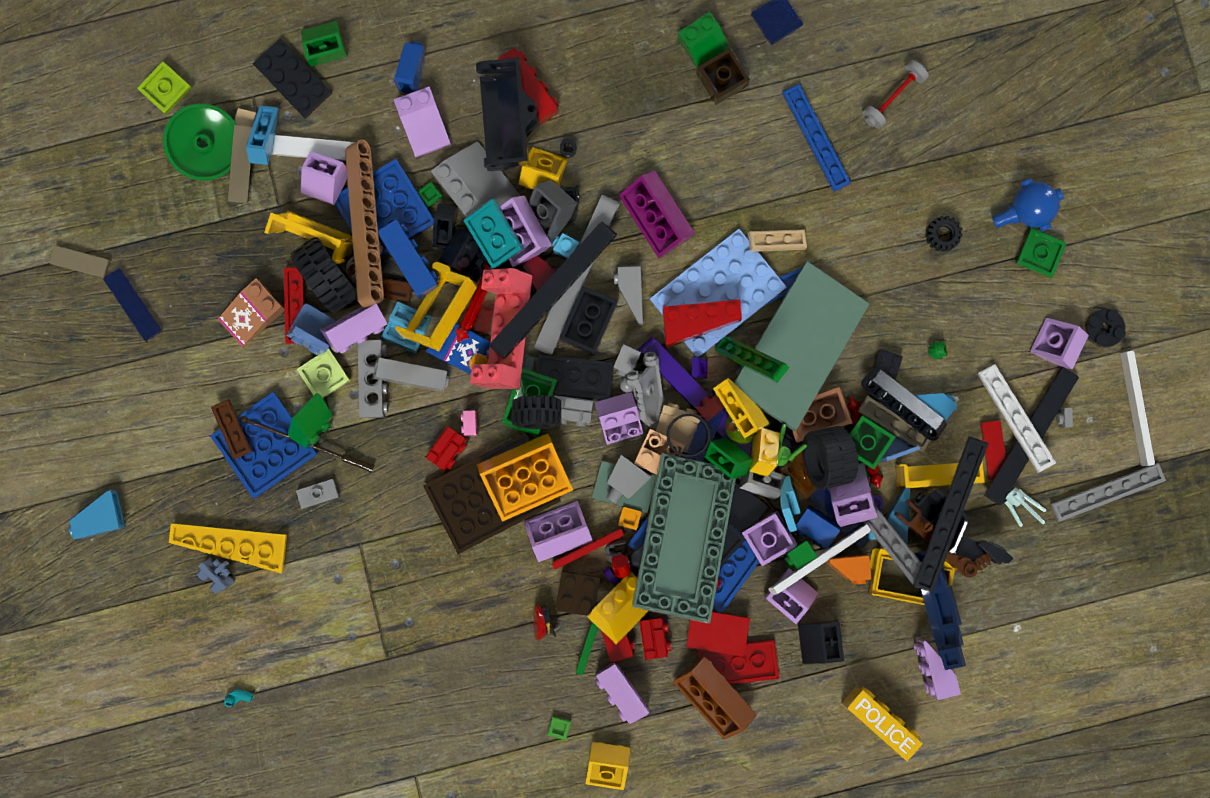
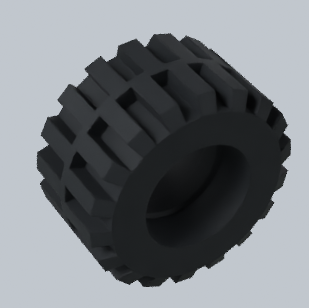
M540 395L515 398L512 400V424L526 429L555 428L561 425V400L552 396Z

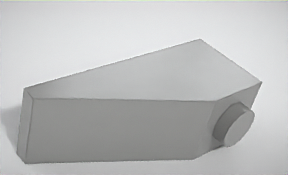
M641 266L618 267V273H614V284H618V290L638 326H642Z

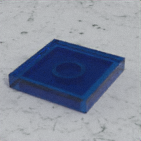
M771 0L751 13V16L770 45L775 44L803 26L802 21L788 0Z

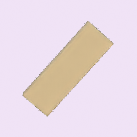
M805 230L750 231L748 233L750 252L805 250L807 248Z

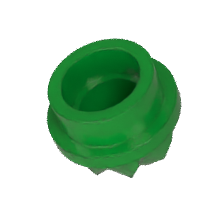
M935 341L929 346L928 354L932 358L941 360L947 356L944 341Z

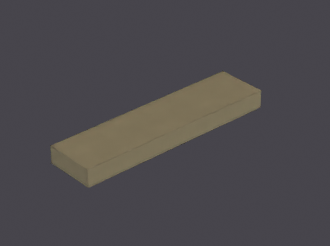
M234 125L228 192L229 202L247 203L251 163L248 160L246 145L252 127Z
M868 395L857 410L858 414L874 422L909 446H919L920 450L917 451L920 453L925 451L931 441L890 409Z

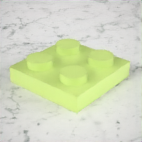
M329 348L325 353L319 354L297 369L313 396L319 393L322 399L351 381Z

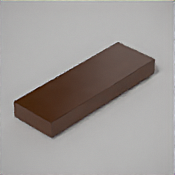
M230 399L212 406L211 409L233 459L236 460L253 452Z

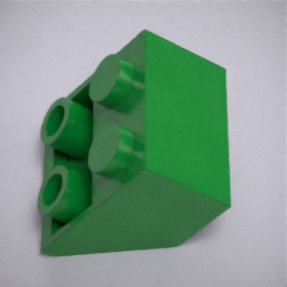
M338 21L301 30L303 49L306 60L311 67L347 57Z

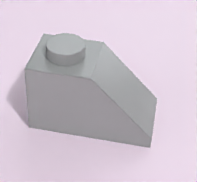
M623 344L613 367L616 370L615 373L625 378L629 371H634L641 352Z

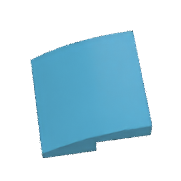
M397 301L381 339L416 354L421 344L407 338L404 339L395 328L399 326L406 329L417 310ZM425 314L415 333L425 336L432 316Z
M787 476L782 485L780 500L789 532L797 531L793 515L800 514L801 512L790 476Z

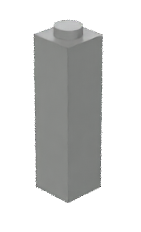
M384 358L376 359L373 379L439 392L443 391L444 387L447 388L449 377L446 376L447 371Z

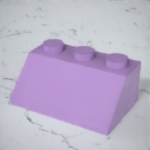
M525 196L513 197L500 206V209L524 247L523 250L509 259L512 267L526 262L552 246Z
M377 304L367 308L361 306L320 329V332L334 352L344 353L351 348V344L355 342L357 344L362 343L368 339L367 335L383 331V326L387 325V322Z
M578 501L524 521L538 562L593 542Z
M616 662L610 663L596 673L597 679L595 682L601 690L605 689L609 694L606 696L612 706L616 704L620 710L617 713L623 722L627 720L631 724L649 714L648 707Z

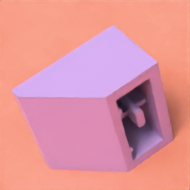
M310 151L302 166L301 194L335 205L347 181V167L341 161Z
M632 392L595 402L607 445L643 434Z
M788 568L777 582L791 574L793 571L790 568ZM799 579L779 594L773 595L768 591L764 598L793 623L797 624L812 605L818 592L804 580Z

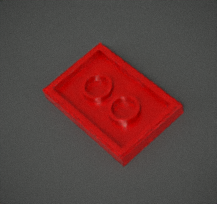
M712 611L709 624L690 620L686 647L744 657L750 617Z

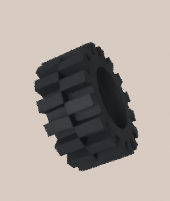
M940 216L934 219L927 227L925 237L928 238L927 243L931 244L930 247L936 248L935 251H950L960 243V238L963 236L961 231L963 229L959 227V221L955 222L954 217ZM940 227H946L950 230L951 237L949 240L943 241L938 238L937 231Z

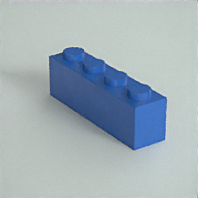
M396 219L378 230V234L420 299L439 287L436 283L439 279L434 271L429 272L426 266L429 263L424 255L419 256L416 250L419 247L413 238L409 240L406 234L409 231L404 223L399 224Z

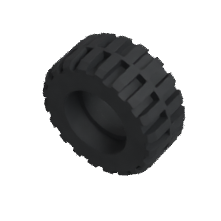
M311 238L291 253L290 258L295 267L331 313L338 312L357 298V289L341 266L332 260V254L319 238Z

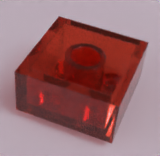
M480 307L469 330L489 335L494 310Z

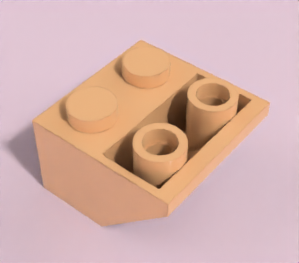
M650 429L634 465L657 476L661 453L679 457L681 455L675 453L670 448L667 436ZM670 438L674 449L682 453L685 445Z

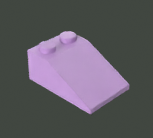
M430 87L394 99L415 157L451 145Z

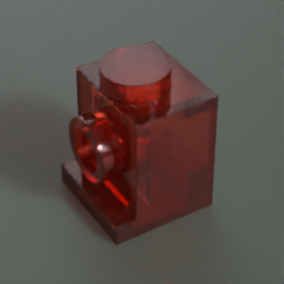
M717 394L713 397L708 395L701 401L703 404L701 407L699 405L694 407L706 422L725 408Z

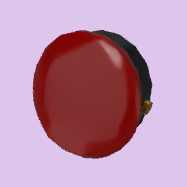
M535 605L533 608L535 639L540 641L548 634L556 637L546 605Z

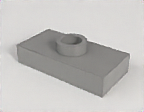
M334 479L296 490L301 509L339 498Z

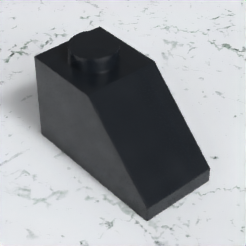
M438 204L434 214L432 247L446 249L455 233L457 206Z

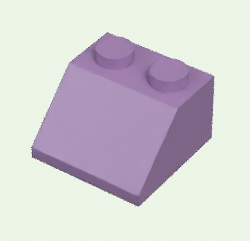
M1046 318L1030 352L1055 365L1073 369L1089 335L1077 325Z
M778 510L742 532L762 566L795 548L798 544L792 533L789 532Z

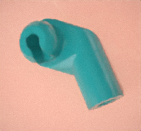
M235 689L225 696L224 705L232 707L240 700L251 703L254 693Z

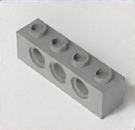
M365 340L358 344L359 417L362 419L385 418V413H388V402H385V394H388L387 383H384L383 380H378L375 384L369 383V378L373 375L375 365L369 364V358L373 355L377 356V358L387 356V346L384 345L382 340ZM376 393L378 401L372 404L369 398L372 394Z

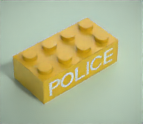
M855 686L841 704L908 762L923 744L918 740L920 736L907 726L905 728V722L894 713L890 715L888 713L890 709L879 700L874 701L873 699L876 696L865 687L860 689L858 686Z

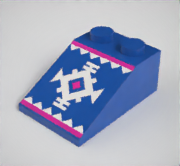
M455 324L439 352L430 347L427 348L426 352L471 375L472 370L469 368V359L474 354H482L488 358L490 342L468 330L469 338L458 343L455 330L457 328L460 329L461 326Z

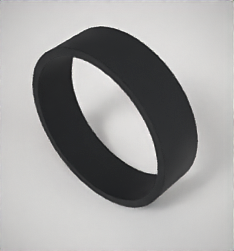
M683 414L673 419L669 424L666 435L667 442L675 453L684 457H694L701 454L707 448L710 441V430L707 423L699 416ZM692 416L699 419L707 431L705 445L694 454H682L675 450L670 442L671 427L682 417Z

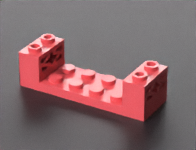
M514 268L483 270L481 289L496 294L490 343L530 300L532 275ZM525 338L505 359L489 348L488 364H472L470 384L488 389H520Z

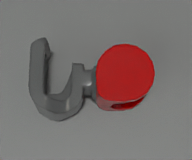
M620 540L608 543L605 547L606 557L612 563L615 576L618 578L629 576L631 568L629 559L625 556L628 553L626 542ZM616 546H623V549L620 551L613 550Z

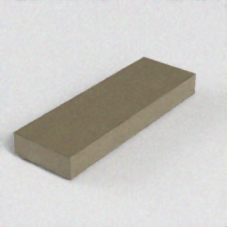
M55 245L49 260L51 265L106 279L111 262L108 259Z

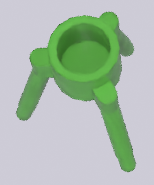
M786 424L782 425L780 431L778 466L786 465L788 460L793 461L795 456L807 447L804 444L791 453L789 448L782 446Z

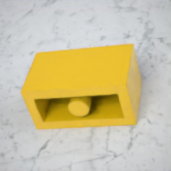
M762 428L753 437L751 450L753 461L750 465V472L768 477L777 467L780 433Z

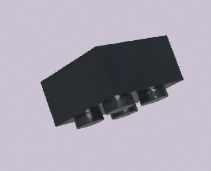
M879 349L873 368L881 369L895 380L903 356Z

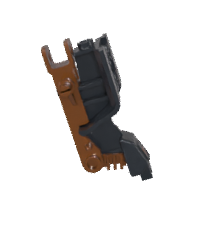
M924 488L915 497L914 500L916 502L914 504L909 500L904 502L914 511V514L908 521L897 512L893 515L903 525L910 527L919 538L928 544L946 496L938 488H934L932 491ZM962 513L945 559L960 575L971 578L977 574L978 570L982 571V567L986 568V564L990 565L991 561L994 564L1000 565L1002 562L1009 564L1014 559L1000 545L986 540L974 541L964 537L963 533L968 523V518L965 513Z

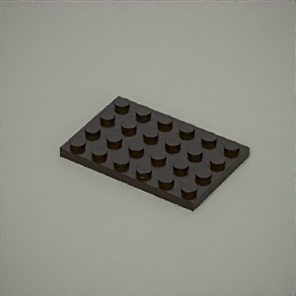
M527 433L423 485L457 554L561 501L557 497L502 522L479 474L477 464L529 442L530 439Z

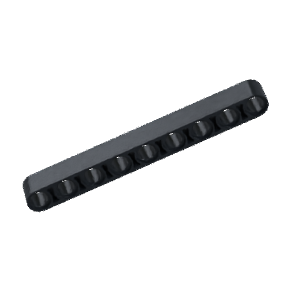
M603 221L599 223L494 338L489 347L505 359L606 249L617 233Z

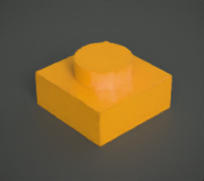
M623 507L618 525L637 530L642 512Z

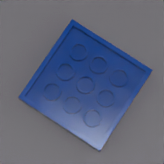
M397 159L373 172L378 230L397 219L399 224L403 222L409 232L406 235L410 240L434 225L433 217ZM346 188L341 191L335 205L352 231L349 191ZM379 236L380 244L383 246V253L380 254V257L389 253V250Z
M272 392L238 416L253 452L234 460L221 430L219 429L210 436L253 499H256L318 455L312 447L305 449L294 440L250 423L241 422V417L247 416L250 420L288 434L293 417L275 392Z

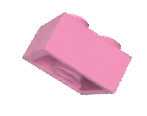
M463 411V414H461V421L463 422V426H461L462 433L466 437L478 436L477 412Z

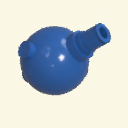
M1028 178L1020 182L1022 187L1016 192L1012 205L1008 206L1003 212L992 216L996 229L1007 224L1020 222L1025 226L1040 228V231H1045L1052 227L1050 223L1056 218L1060 209V200H1063L1064 196L1060 188L1055 190L1047 183L1033 182L1032 178Z

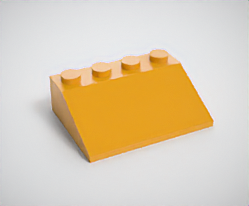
M548 433L477 464L479 474L502 522L573 491Z

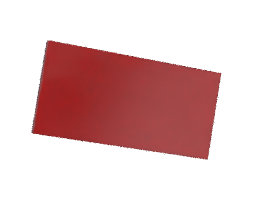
M774 639L746 643L744 657L697 649L698 659L705 657L730 685L779 679Z

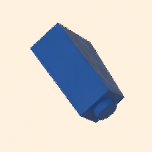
M411 41V43L405 42L394 77V82L399 92L413 93L419 90L426 54L424 46L419 42Z

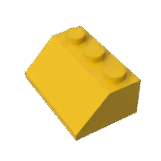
M632 572L588 616L615 644L648 612V610L632 607L637 577Z

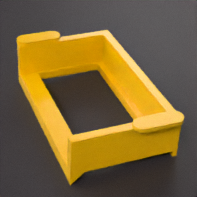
M291 211L277 215L270 212L264 233H280L286 230L309 240L317 237L324 246L334 249L332 260L336 264L343 263L345 260L342 258L351 256L353 251V238L351 235Z
M435 262L432 265V269L438 275L439 281L436 283L439 287L426 295L406 329L396 326L395 330L404 339L407 338L439 352L477 287L470 278L451 272L449 266ZM445 281L461 286L431 337L415 333Z
M983 461L974 483H985ZM958 463L908 467L907 464L896 465V487L918 488L950 485Z
M874 548L870 558V568L873 571L868 594L925 605L924 599L921 597L878 589L883 558L893 559L886 550ZM945 561L943 568L947 571L948 586H952L955 569Z

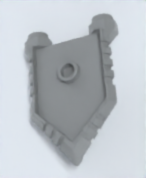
M648 352L643 358V363L647 367L641 375L638 371H629L625 379L627 385L633 388L634 398L637 400L639 408L638 418L652 430L656 431L664 396L658 356L655 352Z

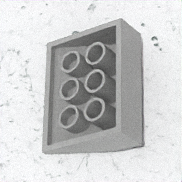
M478 141L444 160L431 170L434 178L466 218L491 199H495L500 207L511 198L520 196L501 170L487 171L483 160L486 158V151Z

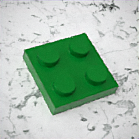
M1031 228L1016 264L1051 279L1055 274L1067 243Z

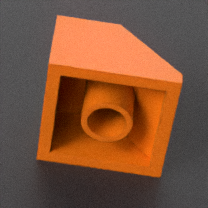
M868 555L833 557L825 562L843 578L851 581L852 584H866V580L872 579Z

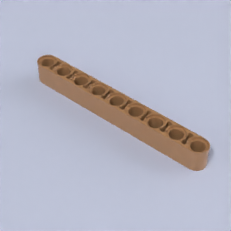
M361 139L345 149L357 297L360 305L367 308L380 303L383 300L384 293L371 148L367 141Z

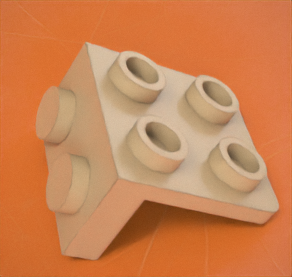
M668 403V406H663L656 432L666 436L669 424L680 415L693 414L700 418L701 416L697 415L698 411L688 408L686 411L679 409L678 405ZM692 416L678 419L670 430V438L685 445L682 451L684 453L690 452L696 429L700 422L699 419Z

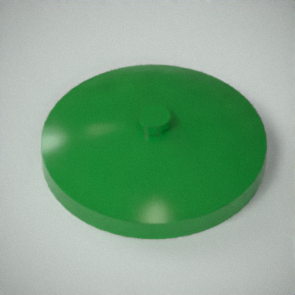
M193 104L177 111L165 127L163 147L166 157L179 173L190 179L198 181L218 179L230 172L234 125L237 124L225 111L213 105Z

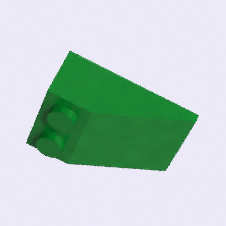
M522 368L520 389H513L502 419V425L539 437L541 429L519 428L512 424V400L522 396H552L557 380Z

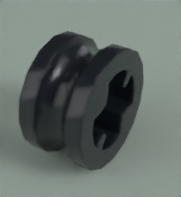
M571 139L563 140L560 144L562 156L566 158L573 157L577 151L576 143ZM566 144H568V146H569V144H571V145H572V152H570V153H569V151H568L567 153L564 152V151H565V147H564V146H565Z

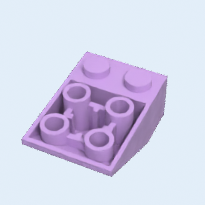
M864 463L858 465L859 469L854 482L829 488L836 521L840 527L878 518Z
M915 638L914 650L916 655L920 656L921 663H919V669L921 674L925 676L926 682H923L926 694L929 693L931 697L937 700L961 695L955 673L951 669H944L942 659L925 640Z

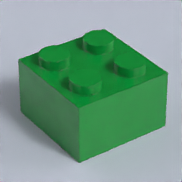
M864 416L860 418L850 433L856 446L858 460L872 469H875L895 439L894 435Z

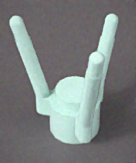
M1016 487L1011 489L1006 497L1007 501L1004 503L1009 507L1019 527H1022L1023 524L1012 505L1018 507L1022 504L1039 522L1045 524V521L1024 500L1026 499L1043 512H1046V509L1027 496L1021 489L1018 490Z

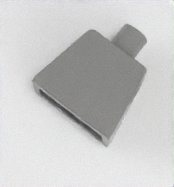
M621 455L607 481V484L612 487L607 498L615 504L622 495L629 499L651 476Z

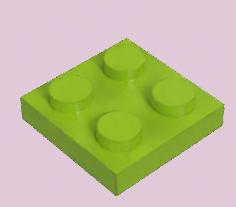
M162 61L137 89L167 115L192 87Z

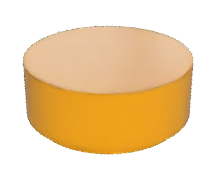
M474 354L469 359V368L472 370V364H488V358L482 354Z

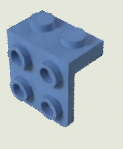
M304 304L286 336L290 337L294 343L307 347L313 354H323L327 351L329 345L326 344L327 341L321 334L320 329L336 320L311 305Z

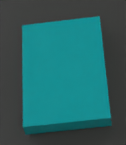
M491 199L463 220L492 269H496L524 249L495 199Z

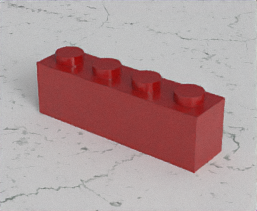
M514 47L498 59H520L523 92L535 100L540 126L558 114L557 107L559 105L553 96L550 98L547 94L548 89L544 82L538 81L535 69L532 66L528 67L525 62L527 59L523 52H518Z

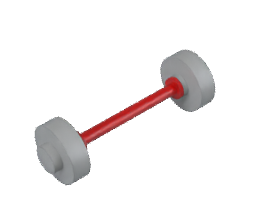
M910 60L905 66L908 78L879 109L867 106L862 112L867 124L881 129L886 123L883 111L912 80L923 83L929 77L922 63Z

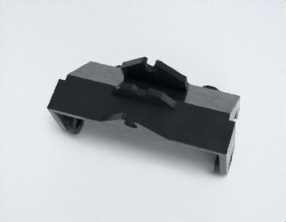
M509 58L477 62V73H497L493 76L480 77L486 158L483 159L484 167L487 168V171H499L516 166L529 165L527 138L540 121L537 117L539 113L536 111L538 108L535 100L523 92L520 59Z

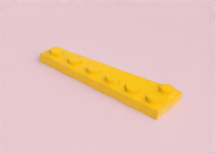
M171 523L169 543L277 573H283L287 535Z

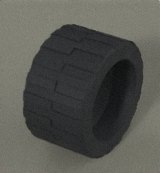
M841 426L808 432L802 441V445H807L802 451V459L806 474L811 483L816 488L824 490L854 482L859 469V460L855 443L849 432Z

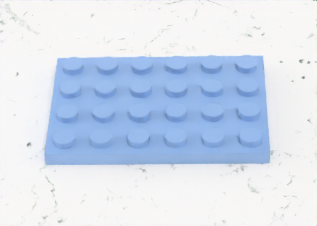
M738 229L652 296L650 301L663 316L662 309L664 306L740 299L741 322L684 342L694 356L699 358L787 287L758 252H750L749 240Z

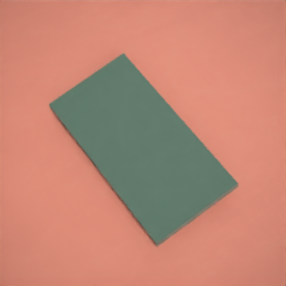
M808 261L805 262L754 349L786 363L790 368L780 381L776 383L743 366L733 383L760 409L781 423L786 424L793 431L797 430L869 303Z
M661 453L632 607L710 623L736 478L731 479L713 464Z

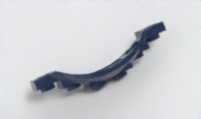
M926 551L914 553L920 562H922ZM942 567L933 593L923 589L921 591L938 653L942 658L944 669L949 670L964 667L966 663L961 648L964 643L959 625H962L952 586H948L944 568Z

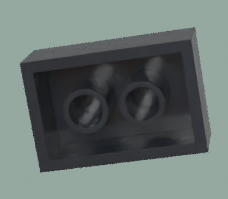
M582 286L559 338L560 341L595 356L616 310L618 301Z

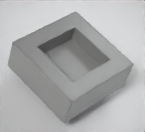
M1063 408L1057 413L1056 421L1059 424V428L1073 427L1072 408Z

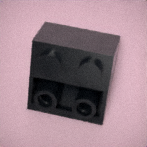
M457 228L439 259L440 262L449 266L452 270L470 278L476 283L483 274L485 265L489 263L472 234L460 228Z
M839 621L798 624L802 664H825L844 661Z

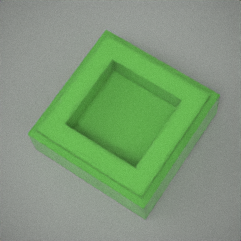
M552 716L547 735L566 740L571 720Z

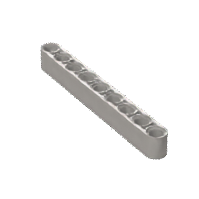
M604 195L601 196L580 244L602 221L610 227L620 202ZM593 263L551 308L534 349L550 356L553 355Z

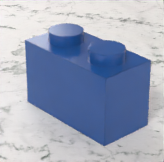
M811 505L807 506L796 522L797 532L804 537L812 538L813 543L820 548L824 546L828 549L841 530L838 523Z

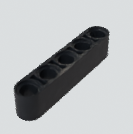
M871 368L862 379L861 385L865 391L928 440L936 441L946 428V421L881 369Z

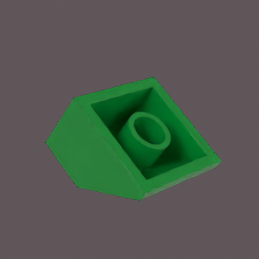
M710 12L678 32L677 40L697 68L729 49L721 27Z
M316 393L292 418L288 436L305 449L310 445H315L320 438L319 435L322 432L326 433L332 425L331 419L333 415L319 393Z

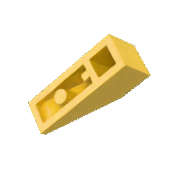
M729 378L713 388L744 438L756 433L769 424L759 406Z

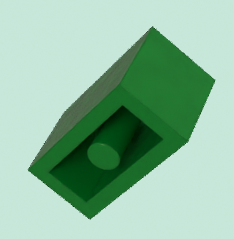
M726 437L711 441L705 455L708 461L731 479L747 475L753 461L752 457Z
M801 540L795 548L784 553L785 557L783 560L788 568L799 570L818 557L808 541Z

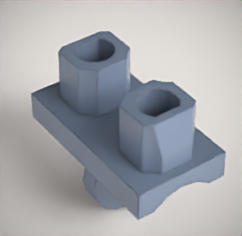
M210 557L198 565L200 570L197 576L203 581L210 578L213 581L210 589L215 594L225 590L235 582L229 576L230 572L226 569L229 565L227 561L221 564L217 559L214 561Z

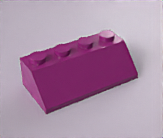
M656 171L641 175L619 194L622 202L658 258L681 246L695 235Z

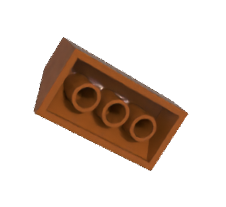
M705 657L695 661L673 680L675 686L724 740L743 732L757 716L751 706L739 696V693L731 687L725 677Z

